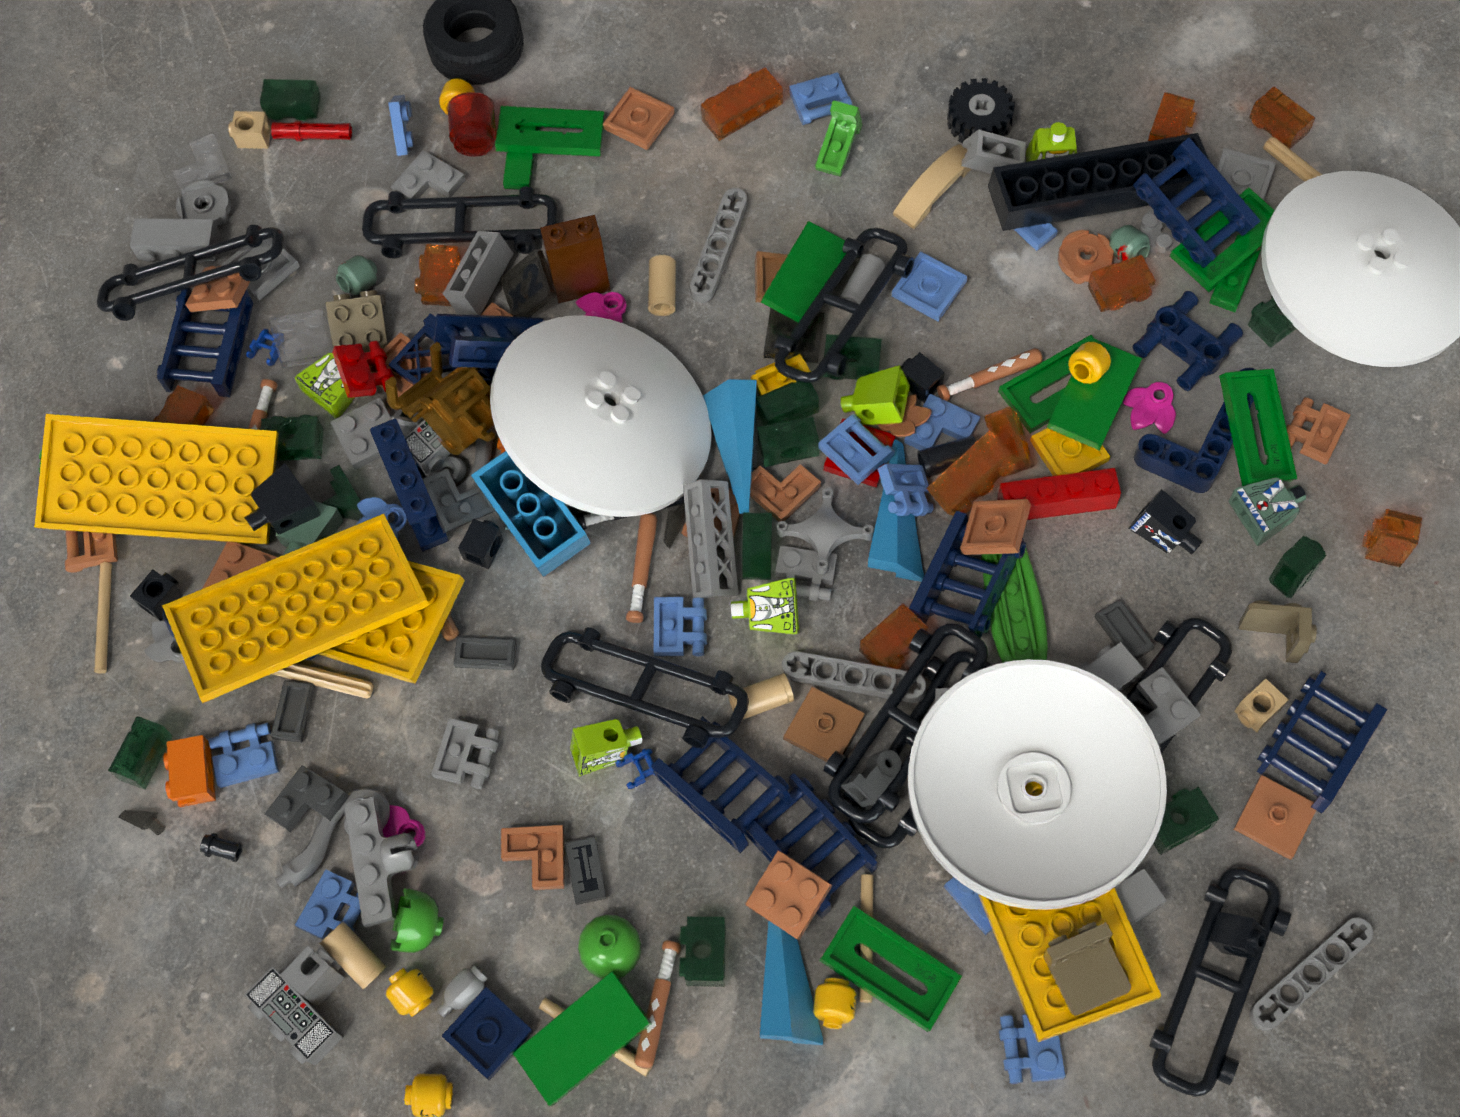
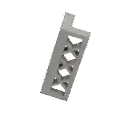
M700 479L683 485L693 598L706 599L714 596H737L738 584L728 481ZM711 488H718L719 502L717 504L711 497ZM716 516L722 522V530L720 532L714 527V518ZM718 545L724 549L725 558L723 560L717 556L716 548ZM721 573L727 578L728 589H720L719 576Z

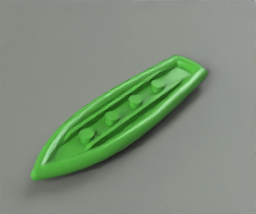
M1027 548L1023 557L1017 559L991 615V633L1002 663L1029 659L1047 660L1048 641L1045 615ZM981 554L983 561L997 565L1002 554ZM983 573L984 589L987 588L992 575Z

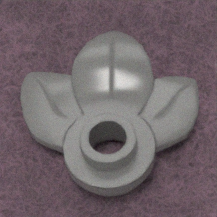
M154 621L152 623V636L155 643L144 650L146 655L156 662L173 660L178 663H185L182 654L179 653L180 649L177 641L171 636L165 621Z

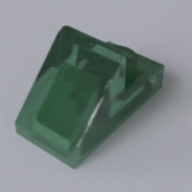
M337 465L329 470L334 478L330 484L336 495L322 503L337 508L342 518L359 521L364 517L357 507L360 499L340 465Z

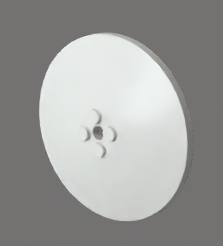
M1339 171L1320 175L1305 181L1294 188L1279 203L1264 231L1261 252L1263 272L1270 293L1280 310L1294 327L1312 342L1332 354L1356 363L1379 367H1401L1417 364L1439 355L1460 337V227L1445 209L1432 198L1409 184L1385 175L1363 171ZM1374 251L1383 253L1386 259L1377 257Z
M585 315L557 317L538 323L513 340L500 359L492 379L490 392L491 413L495 429L506 452L516 466L534 484L552 497L577 509L593 514L614 517L639 516L661 510L684 495L683 485L695 482L707 462L711 446V423L705 400L698 385L684 365L668 349L645 333L626 324L611 319ZM604 398L613 399L616 402V406L609 405Z
M1029 659L999 663L981 669L953 685L938 699L923 719L911 749L908 766V793L913 818L921 837L936 860L949 874L974 892L990 900L1024 909L1048 910L1071 907L1093 900L1112 890L1134 872L1143 861L1156 839L1165 812L1167 787L1164 761L1155 736L1144 717L1120 691L1108 682L1078 667L1059 662ZM1029 782H1037L1041 785L1043 792L1038 796H1031L1026 792L1025 785Z

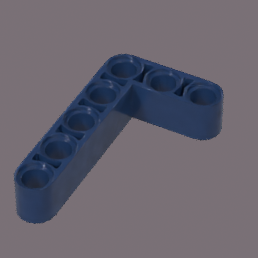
M1249 367V368H1243V369H1241L1240 371H1249V370H1256V369ZM1247 393V400L1250 409L1254 400L1253 396L1250 393ZM1223 402L1199 453L1158 435L1146 434L1139 440L1134 453V461L1137 466L1193 492L1205 493L1209 491L1233 444L1225 402ZM1220 428H1226L1229 432H1224ZM1144 449H1149L1153 451L1154 454H1148L1144 451ZM1208 450H1213L1219 455H1213ZM1170 461H1176L1181 466H1175ZM1197 473H1203L1208 478H1202Z

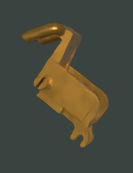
M436 342L430 347L432 371L398 397L397 381L394 377L385 382L388 405L394 410L401 409L409 418L418 412L411 420L417 422L423 417L441 438L442 441L440 443L448 452L459 455L478 438L489 442L495 437L493 432L489 434L486 432L494 426L490 405L491 387L478 373L482 368L458 367L443 378L440 343Z

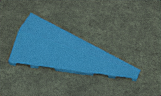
M728 379L703 395L708 409L715 441L726 474H728L732 492L738 504L739 513L749 514L757 380Z
M894 440L892 449L895 451V454L890 459L889 464H906L903 444L898 440ZM883 488L868 557V567L896 572V577L922 582L924 573L915 516L912 513L908 516H897L895 513H890L888 505L890 502H895L894 495H886Z
M768 921L760 1039L823 1045L819 1021L813 1014L814 1002L798 941Z

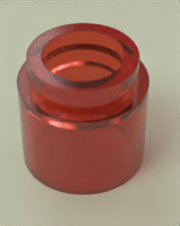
M475 92L462 93L453 97L449 101L447 109L449 138L454 144L455 150L465 156H481L488 153L493 148L497 135L494 102L488 96Z

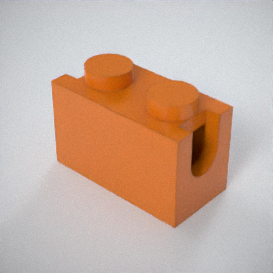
M203 735L166 742L167 752L164 753L163 760L166 770L169 771V781L165 783L167 797L172 801H177L179 807L216 801L212 750L209 741Z

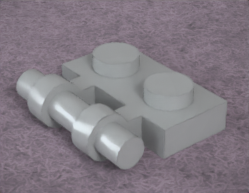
M780 546L775 576L812 582L811 586L796 584L797 596L808 597L809 601L818 602V599L830 601L831 589L820 587L821 583L833 585L837 554L830 553L827 560L828 572L825 575H820L816 571V562L818 561L816 551Z
M449 718L431 773L432 777L462 784L465 773L473 775L470 786L482 789L484 779L489 777L491 770L489 763L492 754L496 753L498 748L496 741L499 731L488 728L485 738L477 737L480 729L477 724ZM473 748L481 750L477 764L469 762Z

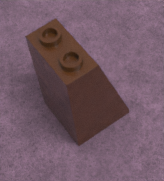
M595 214L540 227L558 304L579 299L593 292L601 294L611 291L601 235Z

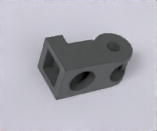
M884 750L871 755L866 762V769L862 774L858 773L847 777L841 787L861 807L874 804L901 769L900 757L893 750Z

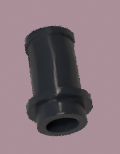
M216 833L206 834L200 844V852H203L206 857L214 855L232 860L233 862L238 861L243 848L242 843L219 838Z

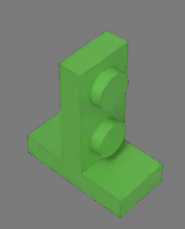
M833 100L830 108L832 118L815 168L818 171L841 177L855 134H860L862 121L859 107Z

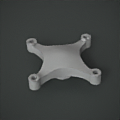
M831 488L822 490L823 504L807 520L798 524H787L785 521H780L776 524V532L779 537H798L808 542L815 549L818 555L816 571L820 575H825L828 572V557L838 545L853 539L870 541L874 534L873 526L865 525L863 528L852 526L843 521L834 512L831 505L834 499Z

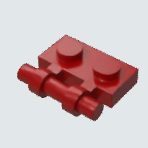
M372 341L368 344L370 352H364L361 344L334 346L332 353L347 398L375 395L377 385H382L386 392L385 382L394 377V375L387 366L386 352L381 348L378 341ZM369 365H375L377 372L371 373Z

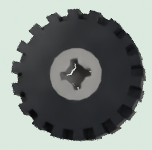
M975 78L971 79L969 85L965 81L961 83L960 89L956 87L953 90V95L949 99L947 126L948 129H951L953 137L959 135L958 141L963 144V141L977 130L1001 136L1009 134L1013 122L1015 102L1012 101L1013 96L1011 92L1007 93V88L1004 85L999 88L998 82L995 80L990 84L987 83V78H982V82H977Z

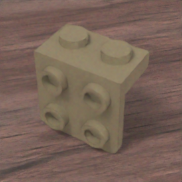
M376 290L360 292L361 297L350 299V294L334 295V301L325 302L333 349L334 346L361 344L364 352H370L368 344L372 341H378L383 349L388 345L382 307L386 305L385 295H377Z
M1255 601L1247 606L1239 621L1240 630L1286 634V662L1298 663L1304 653H1308L1310 644L1316 640L1317 628L1316 625H1312V608L1302 607V605L1297 603L1273 605L1269 601Z
M1096 922L1089 923L1078 929L1079 935L1067 939L1066 935L1055 938L1048 943L1049 948L1046 949L1043 956L1071 1014L1075 1016L1123 996L1131 989V984L1109 943L1112 932L1107 922L1097 926Z

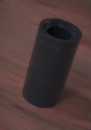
M974 436L917 451L919 465L923 466L926 478L981 462L980 450Z

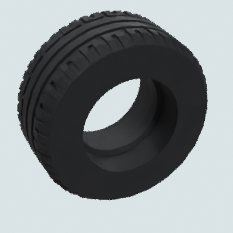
M435 0L425 15L423 35L431 62L439 73L450 80L461 79L470 85L493 82L507 74L521 57L524 37L517 8L511 0ZM472 28L492 30L487 37L479 41L460 42L455 40L462 32Z

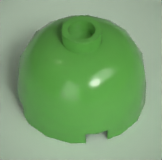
M404 888V896H400L396 910L397 919L394 920L393 930L398 932L396 940L391 939V950L415 953L428 947L434 935L440 936L444 918L438 916V905L431 896L418 890Z
M605 914L595 917L585 925L579 937L578 952L582 964L589 973L603 979L613 971L621 978L632 971L639 961L641 942L637 930L630 921L618 915Z

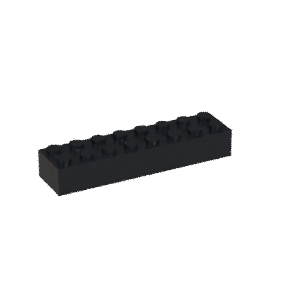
M1198 133L993 167L988 189L1002 230L1006 231L1149 206L1146 201H1143L1137 195L1133 184L1144 173L1152 179L1173 163L1176 158L1172 153L1189 137L1208 159ZM1181 169L1161 185L1159 189L1170 200L1193 182V178L1185 169ZM1200 189L1190 198L1206 196L1207 194Z

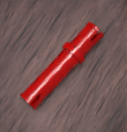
M296 120L295 123L272 122L271 135L273 139H295L300 142L303 139L351 140L352 127L351 123H303L301 120Z

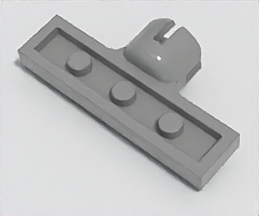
M375 797L344 804L363 926L369 927L395 920L397 917L391 878L397 873L413 870L417 867L419 855H412V851L417 850L415 840L407 833L384 837L378 800Z

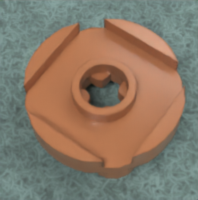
M1078 230L1067 235L1062 241L1058 252V264L1061 270L1074 283L1092 282L1104 277L1110 271L1114 251L1105 236L1099 233L1097 236L1089 234V230ZM1081 252H1084L1086 255H1092L1089 260L1080 257Z

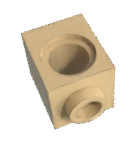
M234 111L233 121L229 123V135L234 139L237 148L268 149L271 124L265 112Z
M1265 679L1239 703L1235 712L1238 714V719L1243 725L1258 732L1282 710L1288 699ZM1253 703L1263 705L1266 712L1257 711Z

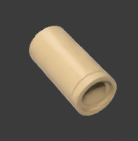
M657 255L649 260L648 310L653 315L668 316L675 312L676 261L667 255Z
M785 673L743 688L749 698L748 710L743 720L794 701L793 692ZM728 694L732 710L734 711L737 699Z
M344 921L319 943L362 989L367 987L386 968L383 962Z

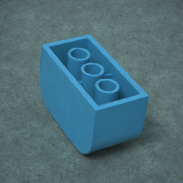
M506 451L471 475L486 499L543 577L591 544L587 534L566 505L543 491L527 478Z

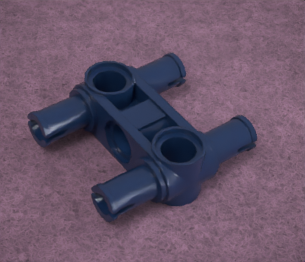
M1185 291L1173 305L1160 308L1156 312L1155 318L1147 325L1146 333L1132 346L1133 351L1139 357L1146 358L1151 350L1160 343L1190 366L1176 380L1177 384L1186 391H1190L1203 376L1217 372L1221 363L1229 356L1231 346L1243 335V331L1238 325L1230 323L1216 338L1186 316L1188 312L1199 302L1197 296L1191 291Z

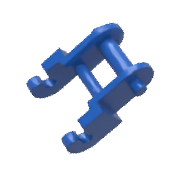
M264 328L257 340H252L249 345L251 352L247 351L246 356L252 359L262 347L271 350V359L268 358L266 363L269 366H273L280 355L278 350L284 343V336L282 334L278 336L271 335L269 330ZM267 339L274 341L272 346L264 344Z
M644 748L641 753L635 756L630 753L623 757V761L617 760L615 762L617 767H622L630 762L635 763L640 773V776L635 778V782H628L626 784L628 789H633L645 783V778L654 774L651 768L654 762L650 756L653 753L652 749L646 750ZM644 758L649 766V769L643 771L639 763Z

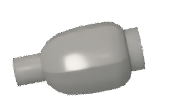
M474 965L471 969H463L447 986L444 993L445 1000L437 1007V1012L446 1018L453 1009L460 1010L467 1007L482 992L484 982L488 979V976L477 965Z

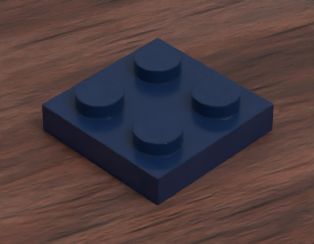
M485 987L441 1036L489 1081L513 1055L512 1053L532 1034L533 1030Z

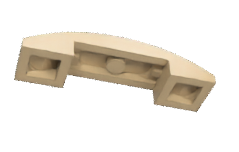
M958 144L933 162L908 190L894 210L893 215L915 229L931 212V206L960 176L964 178L970 172L971 168L961 166L967 148H963L961 144Z

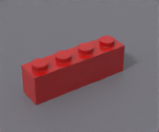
M1115 468L1000 483L997 500L1028 499L1031 508L1027 520L1116 509L1121 491Z

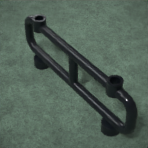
M528 186L521 187L519 195L404 199V195L401 192L392 191L388 194V200L375 201L365 209L362 232L368 242L382 245L381 253L383 256L396 259L403 255V244L472 242L477 231H465L466 207L519 205L521 208L530 209L534 205H544L547 207V224L545 226L558 223V207L553 198L548 195L535 194V190ZM455 208L454 232L375 234L373 232L374 215L382 210L398 214L408 209ZM540 228L486 230L488 232H499L505 241L514 240V249L522 254L534 252L536 240L543 239Z
M253 224L247 227L245 235L139 268L135 264H126L123 267L122 274L109 278L101 285L97 296V307L103 312H113V315L119 320L128 321L134 318L137 304L232 274L239 273L246 281H256L262 275V265L272 262L281 254L284 242L283 232L275 227L262 229L260 226ZM273 238L272 247L262 254L246 257L240 261L195 274L197 261L247 245L258 247L261 245L262 240ZM185 265L182 279L108 301L110 292L117 286L123 284L134 286L138 283L139 279Z
M869 228L863 231L856 240L850 237L845 240L843 253L846 254L791 334L789 336L781 334L776 340L775 350L778 352L775 357V367L779 373L802 383H814L820 380L826 373L838 378L844 374L848 364V357L840 354V352L892 275L895 274L907 278L913 269L914 258L906 255L908 246L902 236L881 228ZM880 239L896 245L897 250L860 304L832 294L856 257H861L865 244L869 240ZM825 303L853 314L815 370L804 372L786 364V359L789 355L792 356L795 353L799 340Z
M1201 618L1186 619L1178 627L1167 620L1154 637L1155 641L1163 645L1162 649L1126 698L1134 706H1139L1147 713L1154 710L1136 686L1161 667H1164L1188 632L1195 629L1216 641L1220 647L1219 654L1187 697L1193 706L1196 707L1214 680L1217 679L1221 682L1231 669L1227 665L1232 654V644L1229 637L1214 625ZM1172 736L1170 739H1168L1159 746L1161 754L1164 752V750L1169 745L1174 736Z
M957 624L940 626L933 634L922 628L917 631L909 644V649L918 654L912 665L849 756L846 757L840 752L835 751L824 766L823 771L833 777L828 787V797L831 804L838 811L856 822L871 823L876 821L886 809L891 813L896 809L902 799L897 793L908 778L911 752L902 763L899 773L868 811H861L844 800L840 794L841 785L850 776L889 718L917 734L921 722L900 710L897 706L945 637L956 636L971 645L976 651L975 658L966 667L959 681L984 667L988 658V649L985 642L979 636Z
M586 627L583 634L568 631L556 636L550 643L541 662L542 674L553 683L549 693L555 699L564 703H570L575 692L578 691L686 728L682 739L687 744L699 749L705 748L710 736L724 738L735 733L748 710V694L742 687L732 683L734 678L731 674L718 670L715 677L636 652L600 640L601 634L590 627ZM574 643L586 651L592 652L595 650L644 666L645 668L631 696L556 672L553 669V663L563 645ZM656 671L708 687L719 695H732L737 699V704L729 721L725 725L717 726L645 702L642 699Z
M958 651L951 654L946 661L934 655L922 676L932 682L927 688L925 697L918 702L910 716L921 722L935 700L936 689L944 686L959 663L970 664L976 654L969 651ZM986 661L982 669L992 666V664ZM903 726L888 750H893L899 756L906 743L913 746L916 734ZM845 791L843 798L853 803L852 805L858 808L859 810L863 811L865 807H861ZM911 806L902 817L894 833L890 836H882L865 824L849 818L851 827L860 837L880 848H893L899 845L907 834L913 838L918 830Z
M1242 867L1230 868L1225 871L1219 878L1217 885L1210 883L1204 897V901L1210 904L1163 1030L1155 1029L1149 1047L1155 1049L1152 1067L1158 1080L1185 1095L1203 1096L1213 1089L1217 1080L1230 1086L1239 1065L1238 1060L1226 1054L1263 950L1260 951L1257 961L1246 958L1238 981L1201 965L1210 942L1218 912L1222 910L1230 885L1235 880H1243L1262 888L1267 893L1268 899L1259 922L1266 930V942L1270 932L1283 937L1291 919V912L1279 908L1281 895L1276 884L1266 876ZM1197 977L1234 994L1204 1077L1198 1083H1191L1168 1072L1165 1062Z

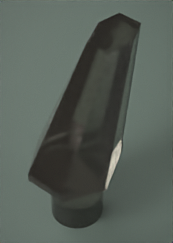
M684 503L674 512L670 510L667 513L663 542L669 549L684 524L682 521L686 516Z
M124 810L118 817L139 827L141 830L149 828L156 835H160L166 827L157 819V811Z

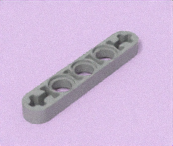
M731 188L723 195L690 282L691 297L698 303L709 302L714 297L747 209L746 193L739 188ZM735 199H739V201H737L734 206V211H732L731 202H734ZM724 219H731L734 221V224L731 227L725 228L720 225V222ZM718 240L726 243V246L720 250L714 249L711 245ZM709 262L718 265V268L712 272L706 271L703 267ZM703 279L707 280V289H704L703 292H698V289H701L703 286Z
M804 652L788 653L782 661L785 675L792 681L882 698H889L897 686V678L902 679L907 672ZM796 661H800L801 666L810 668V662H813L811 676H808L807 669L798 668L796 672H793L789 665H795ZM820 666H831L833 668L832 675L826 679L817 676V670ZM852 670H858L862 673V679L856 684L848 683L846 681L847 673ZM920 674L915 682H917L918 688L921 689H916L914 694H910L908 691L901 701L916 703L925 697L927 693L926 682ZM886 675L892 679V683L887 689H879L875 686V681L879 676Z
M1359 917L1348 920L1251 1007L1249 1012L1250 1021L1253 1026L1262 1031H1269L1287 1018L1370 943L1373 938V929L1369 922ZM1352 928H1361L1363 931L1360 935L1361 938H1356L1349 945L1343 941L1352 934ZM1328 945H1335L1340 948L1343 955L1340 962H1333L1328 959L1326 955ZM1306 965H1311L1318 969L1320 973L1318 982L1312 983L1305 979L1303 968ZM1282 986H1291L1295 989L1297 1000L1294 1003H1287L1282 999L1280 995ZM1275 1003L1279 1008L1270 1015L1272 1023L1268 1019L1264 1022L1261 1021L1259 1018L1261 1015L1259 1007L1262 1010H1266Z

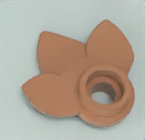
M910 395L907 397L902 423L877 425L881 430L890 431L894 436H910L915 433L916 426L922 425L929 419L932 411L929 408L916 406L917 396Z

